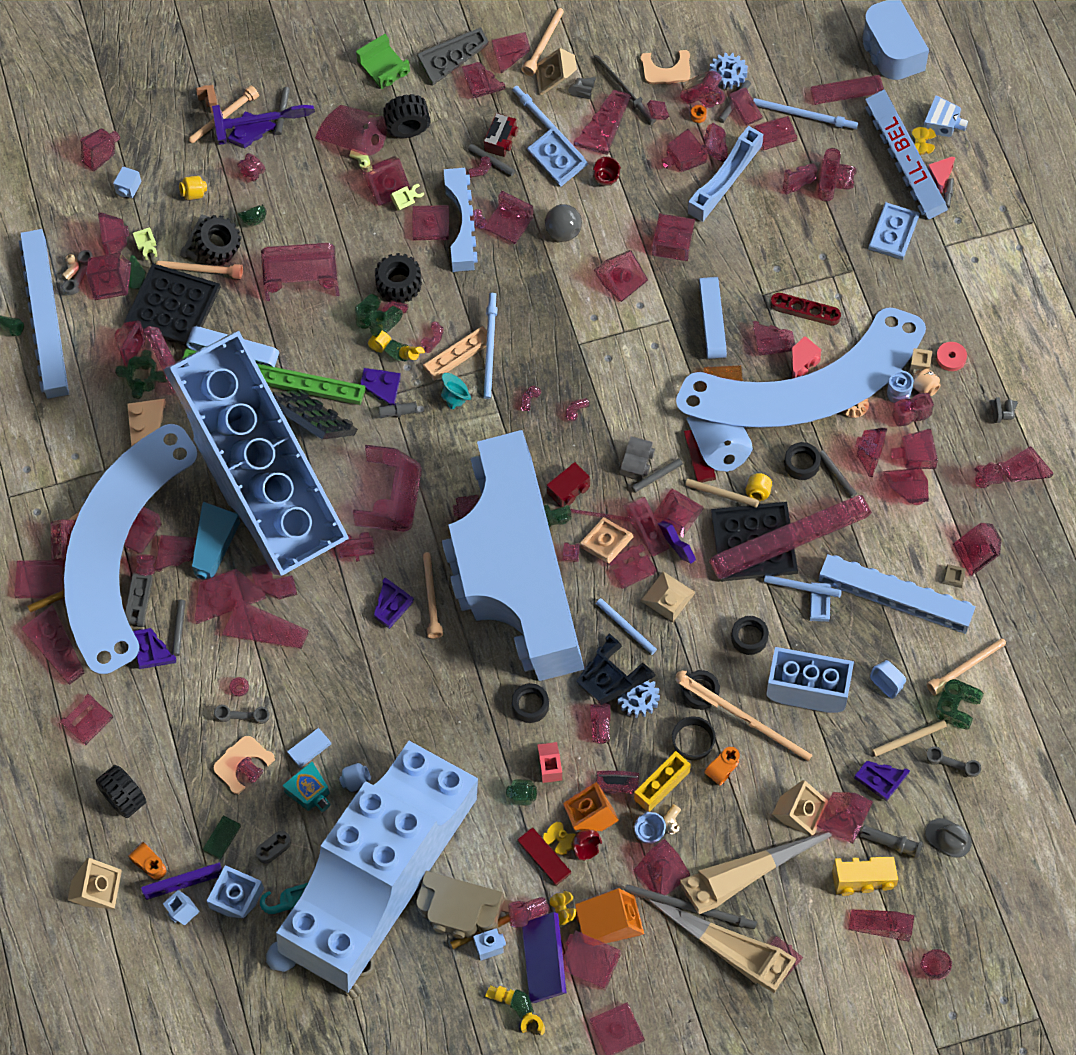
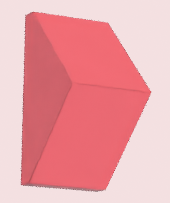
M949 157L928 166V171L940 194H942L951 174L955 157Z

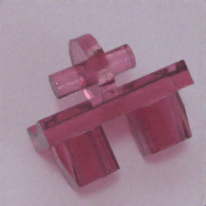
M989 462L987 465H979L974 469L978 472L975 477V483L980 488H987L990 484H1001L1005 481L1002 476L1008 470L1002 462L997 464Z
M368 532L361 533L359 538L352 539V536L347 534L349 539L338 544L340 558L355 557L356 562H360V556L375 554L373 536L370 537Z

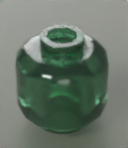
M515 779L510 786H507L506 796L513 805L529 806L537 798V787L530 780Z

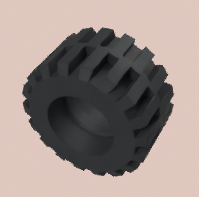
M406 94L391 99L383 107L387 132L391 136L411 138L425 132L430 126L431 120L427 103L419 95Z
M212 215L211 218L208 216L204 221L202 220L195 230L191 241L193 242L192 249H196L195 255H199L201 261L204 259L206 264L213 263V266H217L218 263L220 265L225 264V262L228 263L241 244L239 228H235L236 224L234 222L231 223V219H223L224 216L221 215L218 218L216 215ZM214 234L219 236L225 246L219 247L214 245L209 240L208 235Z
M396 253L395 256L390 254L388 258H382V262H378L377 268H375V281L378 293H380L382 298L385 297L386 301L390 302L392 300L394 304H397V302L405 303V300L411 301L412 297L418 295L417 292H420L422 285L421 270L418 262H414L413 257L408 258L407 254L402 256L400 253ZM395 275H404L407 277L402 282H393L389 280L391 277Z
M113 765L96 779V785L106 800L121 816L127 819L147 803L143 792L118 765Z

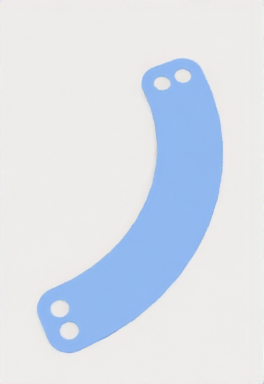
M885 308L877 313L868 331L848 353L818 371L801 377L775 382L736 381L703 372H696L690 374L684 380L677 395L676 404L684 414L732 426L781 427L826 418L855 406L888 384L892 373L902 370L912 357L913 349H917L925 334L926 326L923 320L916 315L896 308ZM887 317H895L898 320V325L889 327L885 324V319ZM905 323H912L915 325L916 330L913 333H906L903 331L902 326ZM697 381H702L707 385V389L703 392H697L694 390L693 384ZM689 396H697L700 399V404L695 407L689 406L686 403V399Z
M175 424L164 425L145 436L110 466L90 492L79 512L71 533L64 573L65 603L69 623L77 646L88 667L98 674H108L131 662L139 652L138 640L128 623L120 596V559L128 532L146 502L161 486L178 473L190 467L197 458V449L182 427ZM170 433L175 434L178 438L177 442L171 446L166 445L163 441L164 437ZM183 448L187 451V456L182 460H177L173 457L174 450ZM119 641H124L129 646L128 651L124 654H117L114 651V646ZM101 651H107L111 654V660L106 664H101L97 661V655Z

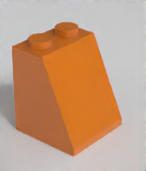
M618 888L575 904V917L581 927L580 937L584 943L590 946L602 945L644 934L635 896Z

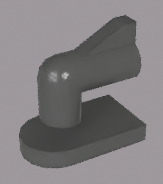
M577 78L575 84L569 86L568 92L575 97L591 99V92L596 78Z
M1000 397L989 401L995 423H1000L1002 419L1012 420L1015 418V409L1018 401L1006 400V411L1001 409Z

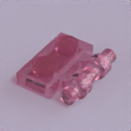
M643 544L631 546L629 550L621 554L618 553L609 563L610 567L615 564L618 565L619 568L613 570V574L622 589L657 573L648 555L640 557L639 553L645 551ZM631 557L634 559V561L625 565L624 560Z

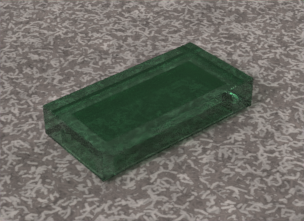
M223 815L205 844L203 851L221 860L241 828V824Z

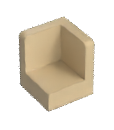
M913 349L909 369L911 375H913L914 369H930L932 351Z

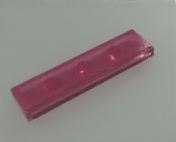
M880 75L812 86L810 91L814 105L873 95L884 90Z
M151 326L146 327L144 332L162 370L174 364L175 360L160 329ZM166 376V378H167V380H168V382H169V384H170V387H171L173 393H176V392L174 391V389H173V387H172V385H171V383H170L168 377Z

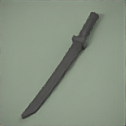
M595 55L594 58L633 101V108H638L650 124L655 123L656 119L642 104L643 99L641 97L637 99L598 55Z

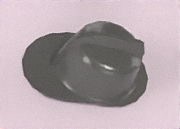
M939 818L932 820L926 827L925 835L928 842L947 855L960 858L970 851L972 840L969 833L962 826L950 820Z

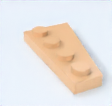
M165 399L127 404L131 447L161 427L163 410L166 403Z

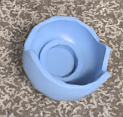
M646 812L634 823V833L636 838L642 843L653 844L659 841L665 834V821L657 813Z
M274 942L266 953V963L273 971L286 972L296 964V962L278 953L277 942Z

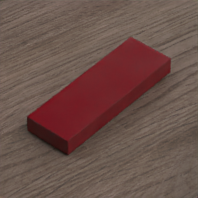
M692 430L684 431L696 481L702 483L716 480L714 469L705 462Z
M533 827L517 839V842L555 886L572 874L571 870Z

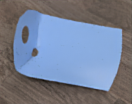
M693 416L686 418L705 462L713 469L726 472L733 471L742 465L751 454L753 449L752 443L743 426L710 422ZM731 441V444L726 446L724 442ZM727 455H734L735 457L734 462L731 464H725L723 460Z

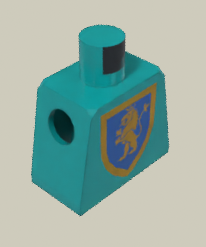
M310 762L282 785L284 792L307 811L317 806L321 812H324L331 805L326 799L330 794L329 788L313 762Z

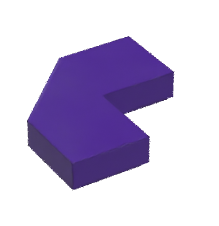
M664 520L658 523L666 541L680 558L690 564L696 561L690 545L679 539L673 524Z

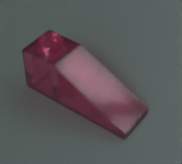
M638 497L623 505L631 524L652 557L670 549L645 497Z
M852 909L848 930L909 942L915 915L896 911Z

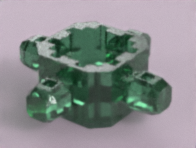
M146 349L141 352L140 357L134 356L129 359L127 367L119 365L115 370L118 377L126 378L128 386L132 389V396L136 399H140L144 391L150 392L155 389L157 381L158 383L168 381L165 372L158 371L157 364L152 359L151 351ZM142 367V369L149 370L151 368L148 379L142 381L135 378L133 380L136 369Z

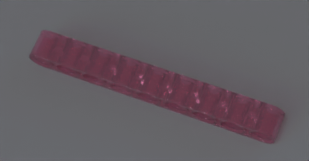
M858 495L713 556L709 563L717 578L722 579L861 521L870 516L872 511L863 495Z

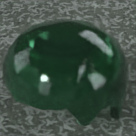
M262 204V206L258 205L240 212L238 216L244 225L253 227L259 225L265 219L267 210Z

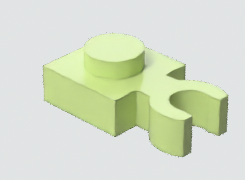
M419 184L412 186L410 191L406 186L390 194L397 211L414 204V199H419L424 195V193L417 194L415 192V189L420 186Z
M150 227L134 232L135 242L138 250H143L144 259L148 260V253H153L157 257V251L154 247L156 242Z

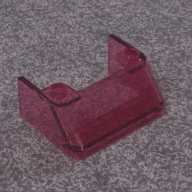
M317 243L274 246L261 250L263 285L267 301H270V292L275 293L280 290L282 283L319 281V284L326 289L335 287L336 296H340L339 270L333 244Z
M365 445L367 462L383 463L387 466L396 467L390 500H377L374 503L373 511L353 509L355 526L402 532L410 530L414 522L420 488L421 464L396 448Z

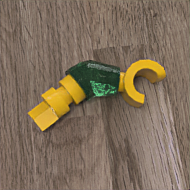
M383 330L381 333H374L368 341V346L379 353H382L385 349V352L397 361L416 360L419 357V353H425L422 347L408 346L391 339Z
M490 985L485 997L499 1002L504 1000L505 1004L510 1005V1008L516 1011L519 1018L523 1019L521 1022L523 1033L527 1032V1026L531 1022L538 1023L537 1031L540 1035L545 1033V1025L540 1017L533 1015L534 1010L530 997L525 992L518 989L507 991V988L503 986L497 988Z

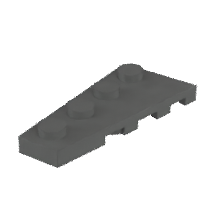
M480 27L417 54V57L433 86L485 48L489 41Z

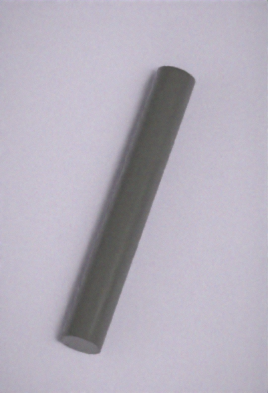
M745 80L719 116V122H725L750 87V81Z
M283 87L279 112L287 108L290 91L288 87ZM283 117L277 119L276 135L282 134Z
M470 144L469 151L510 176L515 174L516 170L477 146Z
M820 451L821 460L848 495L851 498L855 497L857 492L825 451Z
M676 459L631 486L632 490L636 493L683 465L681 459Z
M182 599L178 600L172 649V655L175 656L180 655L186 603Z

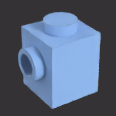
M122 167L113 184L119 196L133 198L142 181L138 171Z
M179 890L163 903L169 912L168 916L175 923L179 921L183 925H186L200 912L192 900Z
M497 928L473 936L480 961L504 953L503 946L506 945L503 934L498 933Z

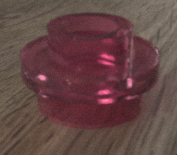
M237 677L230 682L229 688L233 695L243 696L249 691V683L245 678ZM239 685L243 686L241 690H237L236 687Z

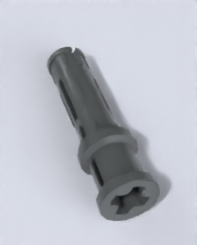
M866 825L863 826L860 835L861 838L863 837L895 848L900 854L904 852L912 855L915 859H918L923 842L920 841L918 843L909 840L907 836H901L900 838Z

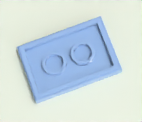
M555 126L527 148L528 152L560 187L588 165V162Z
M885 202L868 249L903 260L920 213Z

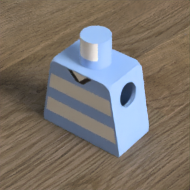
M935 96L924 122V127L933 129L936 135L951 137L955 128L965 131L968 121L959 118L961 112L959 106L939 96Z

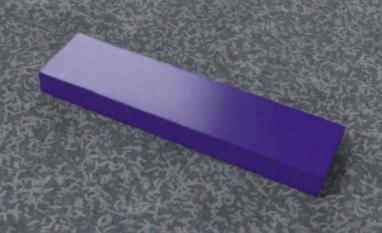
M219 862L143 886L141 889L145 899L149 900L218 878L222 872V867Z

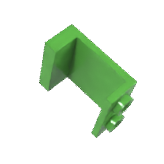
M386 34L381 35L356 51L357 62L381 89L392 85L394 81L405 77L410 72L409 61H402L393 51Z

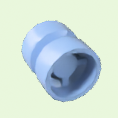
M900 370L892 373L890 376L887 397L891 402L904 404L910 399L914 382L910 373Z

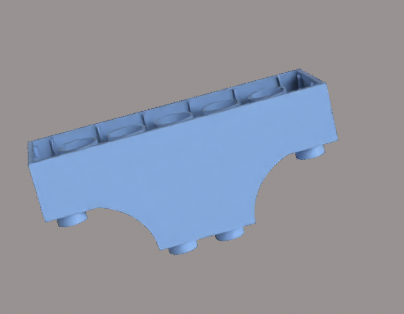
M239 331L231 333L163 369L188 416L194 433L193 440L228 505L236 511L250 531L274 575L282 576L349 539Z
M523 430L478 441L480 455L471 457V463L482 493L481 498L469 514L457 522L448 524L452 538L442 540L447 562L450 563L453 573L451 582L456 599L459 600L461 610L471 609L476 621L497 620L509 624L521 632L523 635L514 637L519 659L522 661L525 672L535 670L539 681L584 670L547 517Z
M408 741L387 773L376 784L372 785L366 781L322 843L319 858L301 898L276 932L278 953L342 990L349 992L422 883L425 872L430 871L477 800L478 778Z

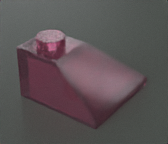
M98 213L103 248L108 263H111L128 244L129 228L124 225L121 218Z
M631 250L605 260L594 269L601 284L620 302L648 281Z
M140 321L126 322L115 333V340L125 369H129L146 341Z
M887 428L864 430L862 437L858 436L855 444V447L858 448L857 457L869 477L873 478L884 447Z
M921 468L883 471L889 486L907 502L913 505L929 502L928 479Z
M671 488L651 518L658 523L664 520L673 524L677 534L684 537L704 507Z
M979 523L954 542L953 546L969 576H973L1000 556L1002 540L993 524Z
M833 792L817 827L853 844L873 801L856 793Z
M665 838L653 847L633 870L651 891L663 895H668L678 887L680 880L691 876L679 854Z

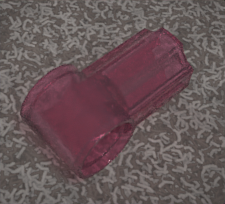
M590 704L593 742L598 744L610 742V704Z
M543 897L527 902L514 901L508 905L509 920L512 927H524L528 924L529 920L541 917L549 912V905Z

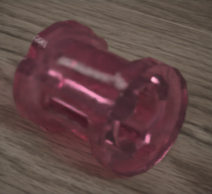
M249 756L243 759L237 766V770L243 772L249 778L248 781L250 783L258 780L263 773V769L258 768Z

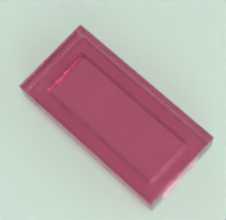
M746 87L730 94L729 97L746 126L762 119L763 116Z

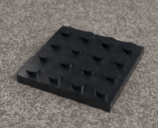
M152 263L124 321V326L187 346L186 343L192 327H203L221 286L219 283Z
M303 390L272 393L284 415L322 440L354 436L358 430L350 420L340 418L336 411L323 407L324 404L321 401L308 397L309 394Z
M787 501L758 504L757 507L747 505L711 509L721 582L798 574Z

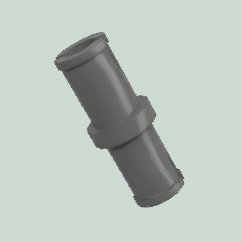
M416 401L404 404L397 402L395 405L379 407L380 419L397 416L398 418L401 415L418 413Z

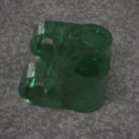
M370 294L355 307V322L359 328H370L371 334L378 337L382 330L388 333L401 320L403 311L395 306L390 307L386 312L377 311L381 304V298Z
M949 680L945 684L936 706L935 713L937 718L945 720V722L961 729L968 730L973 722V718L957 710L960 701L963 699L972 704H980L984 693L980 689L959 680ZM949 690H956L958 694H951ZM943 706H947V707H949L951 710H950V711H944V710L942 709V707H943Z

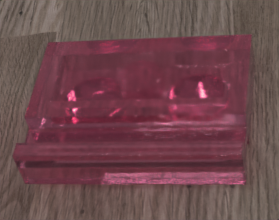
M789 116L755 126V130L763 134V150L797 141L798 138Z

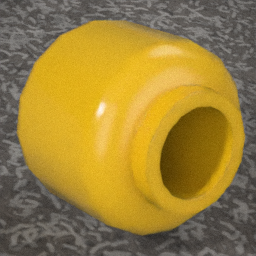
M200 176L184 177L182 182L179 183V191L186 200L201 199L204 196V192L207 191V184L205 181H202Z
M762 473L751 475L746 485L747 496L757 499L759 502L766 500L772 488L771 479Z

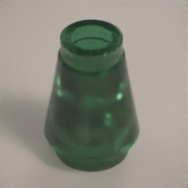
M0 315V328L12 336L22 334L24 323L20 319Z

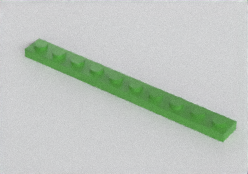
M186 349L183 358L197 351ZM257 364L267 385L270 387L289 391L303 390L309 395L361 405L366 390L364 385Z

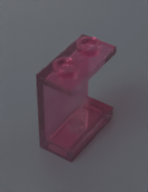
M575 930L574 935L570 934L566 942V946H568L566 953H562L564 972L595 984L598 988L606 991L622 954L621 950Z

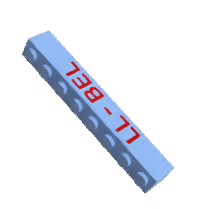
M885 89L866 98L868 106L865 108L869 116H874L873 124L875 128L882 131L880 137L884 144L888 143L890 148L887 150L891 158H896L897 162L895 165L899 173L903 171L905 176L902 178L906 186H911L912 191L910 193L914 201H919L918 209L922 216L926 214L929 220L947 211L948 208Z

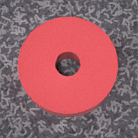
M946 342L938 349L937 363L947 371L960 370L966 363V349L957 342Z

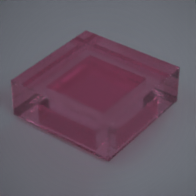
M650 100L647 103L652 118L666 120L669 117L665 102Z

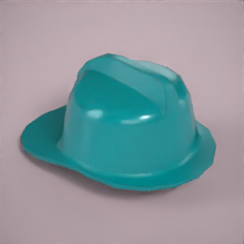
M443 373L442 381L444 386L441 397L446 401L450 409L453 410L456 407H461L466 400L472 399L467 386L460 378L451 373Z

